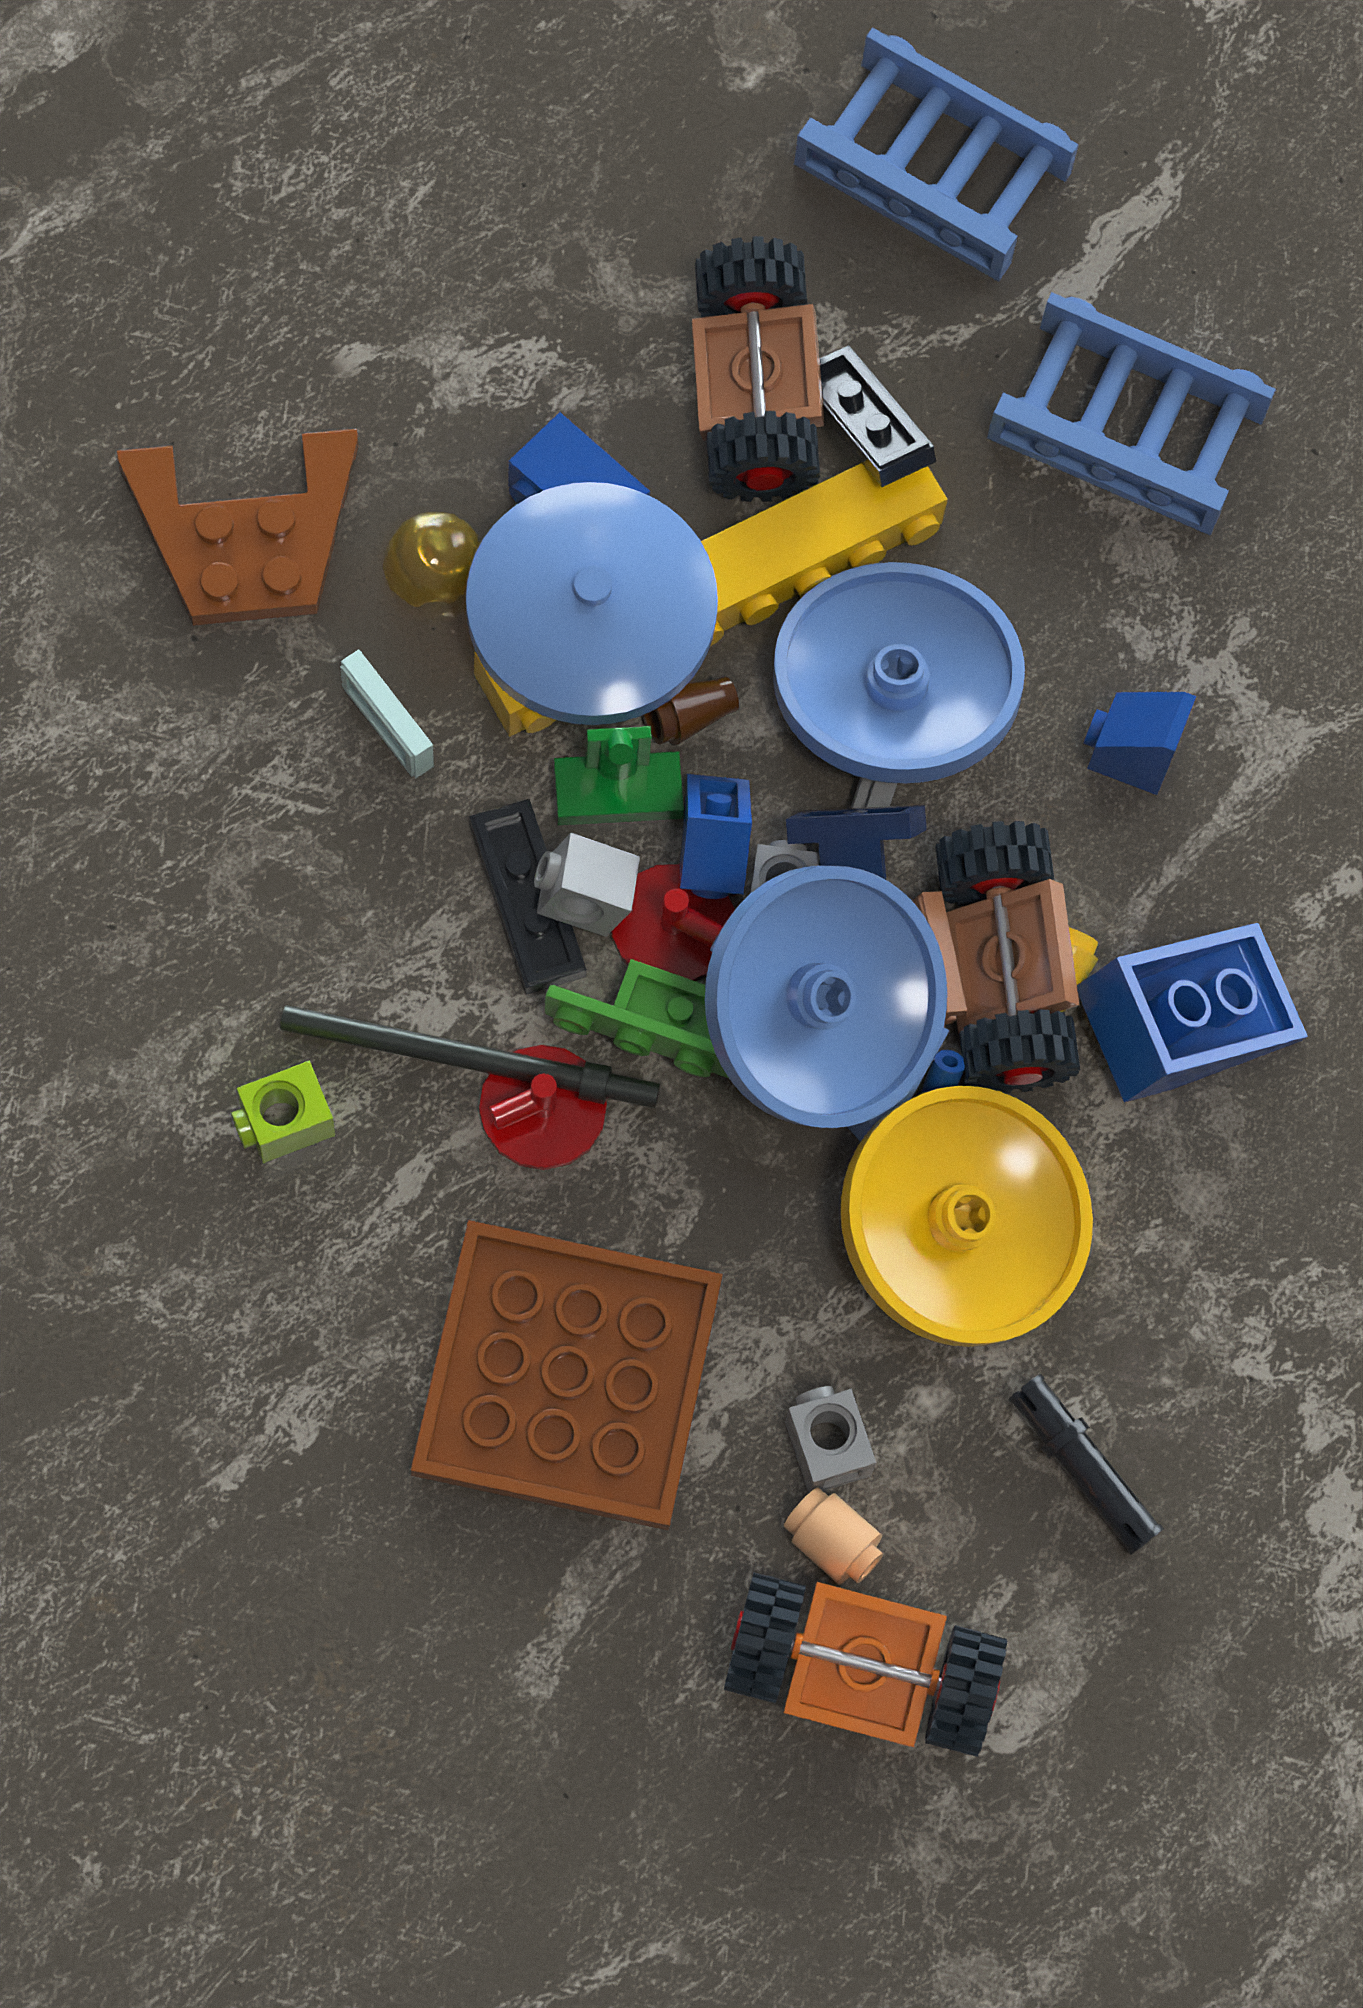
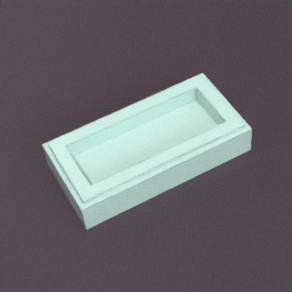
M358 649L343 659L340 666L342 688L410 776L418 778L434 767L433 744L362 652Z

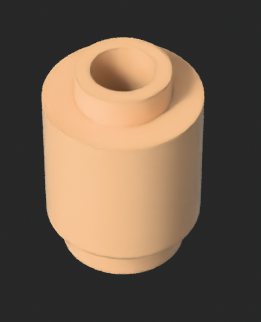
M819 1487L812 1490L796 1506L784 1523V1528L793 1535L792 1544L838 1585L845 1582L848 1578H852L856 1583L861 1582L875 1568L883 1556V1553L877 1548L882 1534L836 1493L828 1496Z

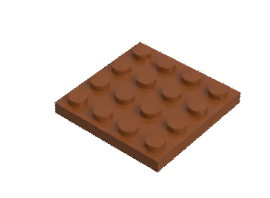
M468 1220L412 1462L411 1476L669 1531L723 1274Z

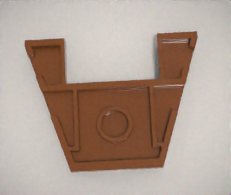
M357 429L302 434L307 481L306 493L180 505L178 502L173 446L117 451L119 469L132 491L146 526L149 527L161 553L164 565L193 626L317 614L335 544V534L341 509L344 508L348 492V481L353 461L356 459L358 451Z

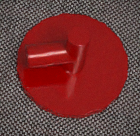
M680 864L656 865L637 874L632 911L611 931L612 941L626 965H629L630 960L633 959L697 981L707 976L712 951H710L711 946L735 909L728 896L722 899H708L693 894L689 889H680Z
M547 1045L532 1046L513 1052L584 1067L586 1063L584 1059L565 1048ZM489 1074L483 1083L479 1113L484 1134L499 1154L522 1167L548 1170L570 1165L590 1151L603 1131L607 1102L605 1101L604 1104L578 1099L579 1092L557 1088L556 1080L549 1074L537 1075L532 1080V1083Z

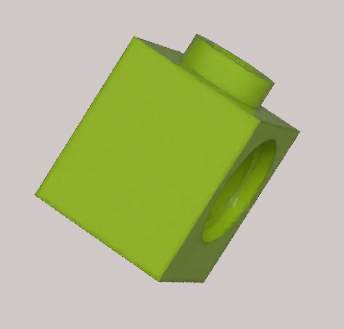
M310 1060L237 1088L241 1109L231 1112L234 1125L244 1149L256 1145L263 1163L335 1136L333 1117ZM277 1103L289 1104L298 1111L294 1120L283 1126L269 1124L263 1119V1115L270 1106Z

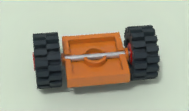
M753 1573L744 1610H740L730 1649L733 1650L723 1690L776 1703L789 1652H792L790 1659L796 1660L783 1713L914 1747L927 1695L934 1697L928 1719L925 1743L978 1757L986 1737L988 1723H990L999 1691L1003 1670L1002 1665L1006 1655V1638L955 1625L948 1641L940 1671L934 1669L947 1616L816 1582L804 1633L797 1632L794 1639L805 1585Z

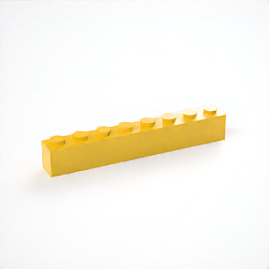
M860 463L701 541L714 570L718 594L716 625L710 646L717 643L723 637L725 630L744 621L747 625H754L767 619L776 612L779 607L778 604L796 595L802 598L817 584L833 575L858 566L879 563L886 556V551L904 542L912 546L932 537L942 524L948 499L929 467L922 468L881 487L866 467ZM474 652V676L509 737L523 730H526L527 733L538 732L556 721L528 709L503 691L488 674L476 652Z

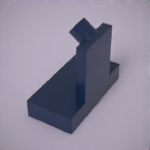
M925 805L804 810L786 819L788 844L818 843L820 866H844L861 869L885 880L886 868L883 840L911 839L927 830Z

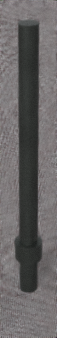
M289 1005L284 1007L280 1029L283 1031L532 1083L534 1077L539 1074H549L556 1080L557 1088L579 1092L578 1099L604 1104L607 1098L656 1108L661 1083L613 1074L612 1067L586 1061L585 1066L580 1067Z

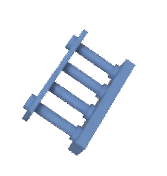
M872 27L866 36L862 67L871 71L834 126H825L810 117L798 135L794 164L999 282L1012 262L1018 237L1010 232L1009 225L1045 171L1066 182L1072 172L1079 144L1070 140L1069 136L1059 127L1050 123L1036 121L920 55L906 40L898 36H887ZM894 84L922 101L887 153L877 156L856 144L853 139L890 85ZM942 113H945L970 127L973 131L938 183L928 185L907 173L905 168ZM996 142L1025 160L990 212L980 215L959 203L957 196L992 144Z
M1051 292L1046 303L1040 329L1054 336L1025 397L1015 398L1006 393L1002 394L993 413L987 439L1211 535L1229 490L1218 486L1215 478L1243 418L1262 424L1276 389L1264 384L1262 379L1252 372L1242 369L1231 370L1097 312L1085 300L1076 297L1064 298ZM1078 345L1110 360L1081 421L1072 423L1049 413L1046 407L1075 346ZM1133 369L1165 383L1137 445L1128 447L1105 437L1102 431ZM1189 393L1217 405L1221 409L1193 470L1183 471L1162 462L1159 453Z

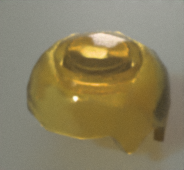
M445 512L416 514L401 524L386 547L382 568L390 589L407 603L416 607H420L428 602L452 604L459 596H463L466 593L470 567L475 553L480 546V541L475 530L465 520L459 519L455 514Z

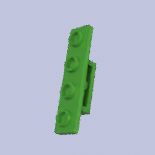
M631 959L614 1005L555 985L549 986L545 996V1014L554 1017L553 1023L561 1029L578 1035H588L591 1030L614 1038L613 1043L628 1053L648 1056L652 1051L675 1059L674 1065L695 1076L709 1077L712 1072L729 1078L717 1058L709 1036L705 1011V984Z

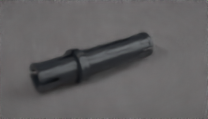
M1042 1374L1034 1377L1021 1387L1020 1392H1015L1008 1399L1011 1405L1014 1404L1045 1445L1041 1448L1042 1452L1048 1459L1055 1456L1127 1547L1130 1555L1164 1530L1162 1525L1156 1522L1087 1435L1086 1431L1090 1428L1082 1417L1075 1420L1045 1382Z

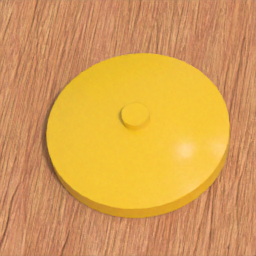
M951 1086L922 1093L886 1113L872 1126L856 1148L845 1175L841 1195L840 1214L845 1248L851 1265L866 1292L898 1324L921 1337L942 1344L962 1347L985 1346L1018 1337L1035 1329L1055 1314L1070 1297L1082 1276L1090 1252L1093 1228L1092 1204L1088 1185L1075 1153L1056 1127L1034 1108L1013 1096L984 1087Z

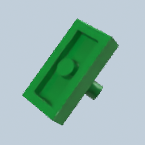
M651 726L587 729L586 756L554 758L558 826L683 819L684 806L679 751L650 753Z

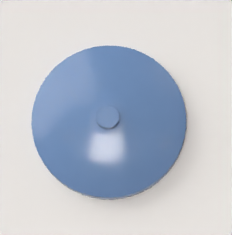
M586 482L561 485L539 492L515 505L492 526L475 553L467 580L466 614L469 634L475 652L488 674L503 691L528 709L555 720L574 724L600 725L627 721L651 712L668 702L692 680L701 667L713 640L717 618L718 594L714 570L704 546L691 527L678 514L655 498L631 488L609 483Z
M900 562L874 563L848 569L831 576L808 591L795 604L781 627L777 638L773 666V683L778 706L793 733L808 749L827 763L855 776L880 782L905 784L938 780L954 775L971 767L991 753L1009 732L1017 716L1025 678V663L1019 638L1007 616L990 597L966 580L946 571L925 565Z
M810 866L791 870L772 878L749 894L735 909L719 934L709 962L705 984V1011L709 1036L717 1058L731 1082L751 1103L764 1112L793 1124L819 1128H839L863 1123L881 1115L901 1101L916 1086L931 1063L941 1039L947 1010V979L943 957L933 930L922 912L905 893L889 881L873 873L844 866Z

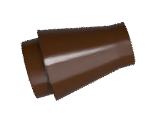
M726 676L710 681L691 682L668 702L644 714L643 719L646 726H651V737L657 744L661 745L670 742L672 745L677 746L724 716L737 712L739 710L737 691L732 681Z

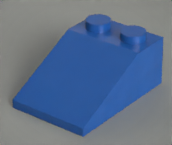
M1258 922L1117 957L1077 985L1079 998L1124 1103L1173 1090L1295 1044L1308 1037Z

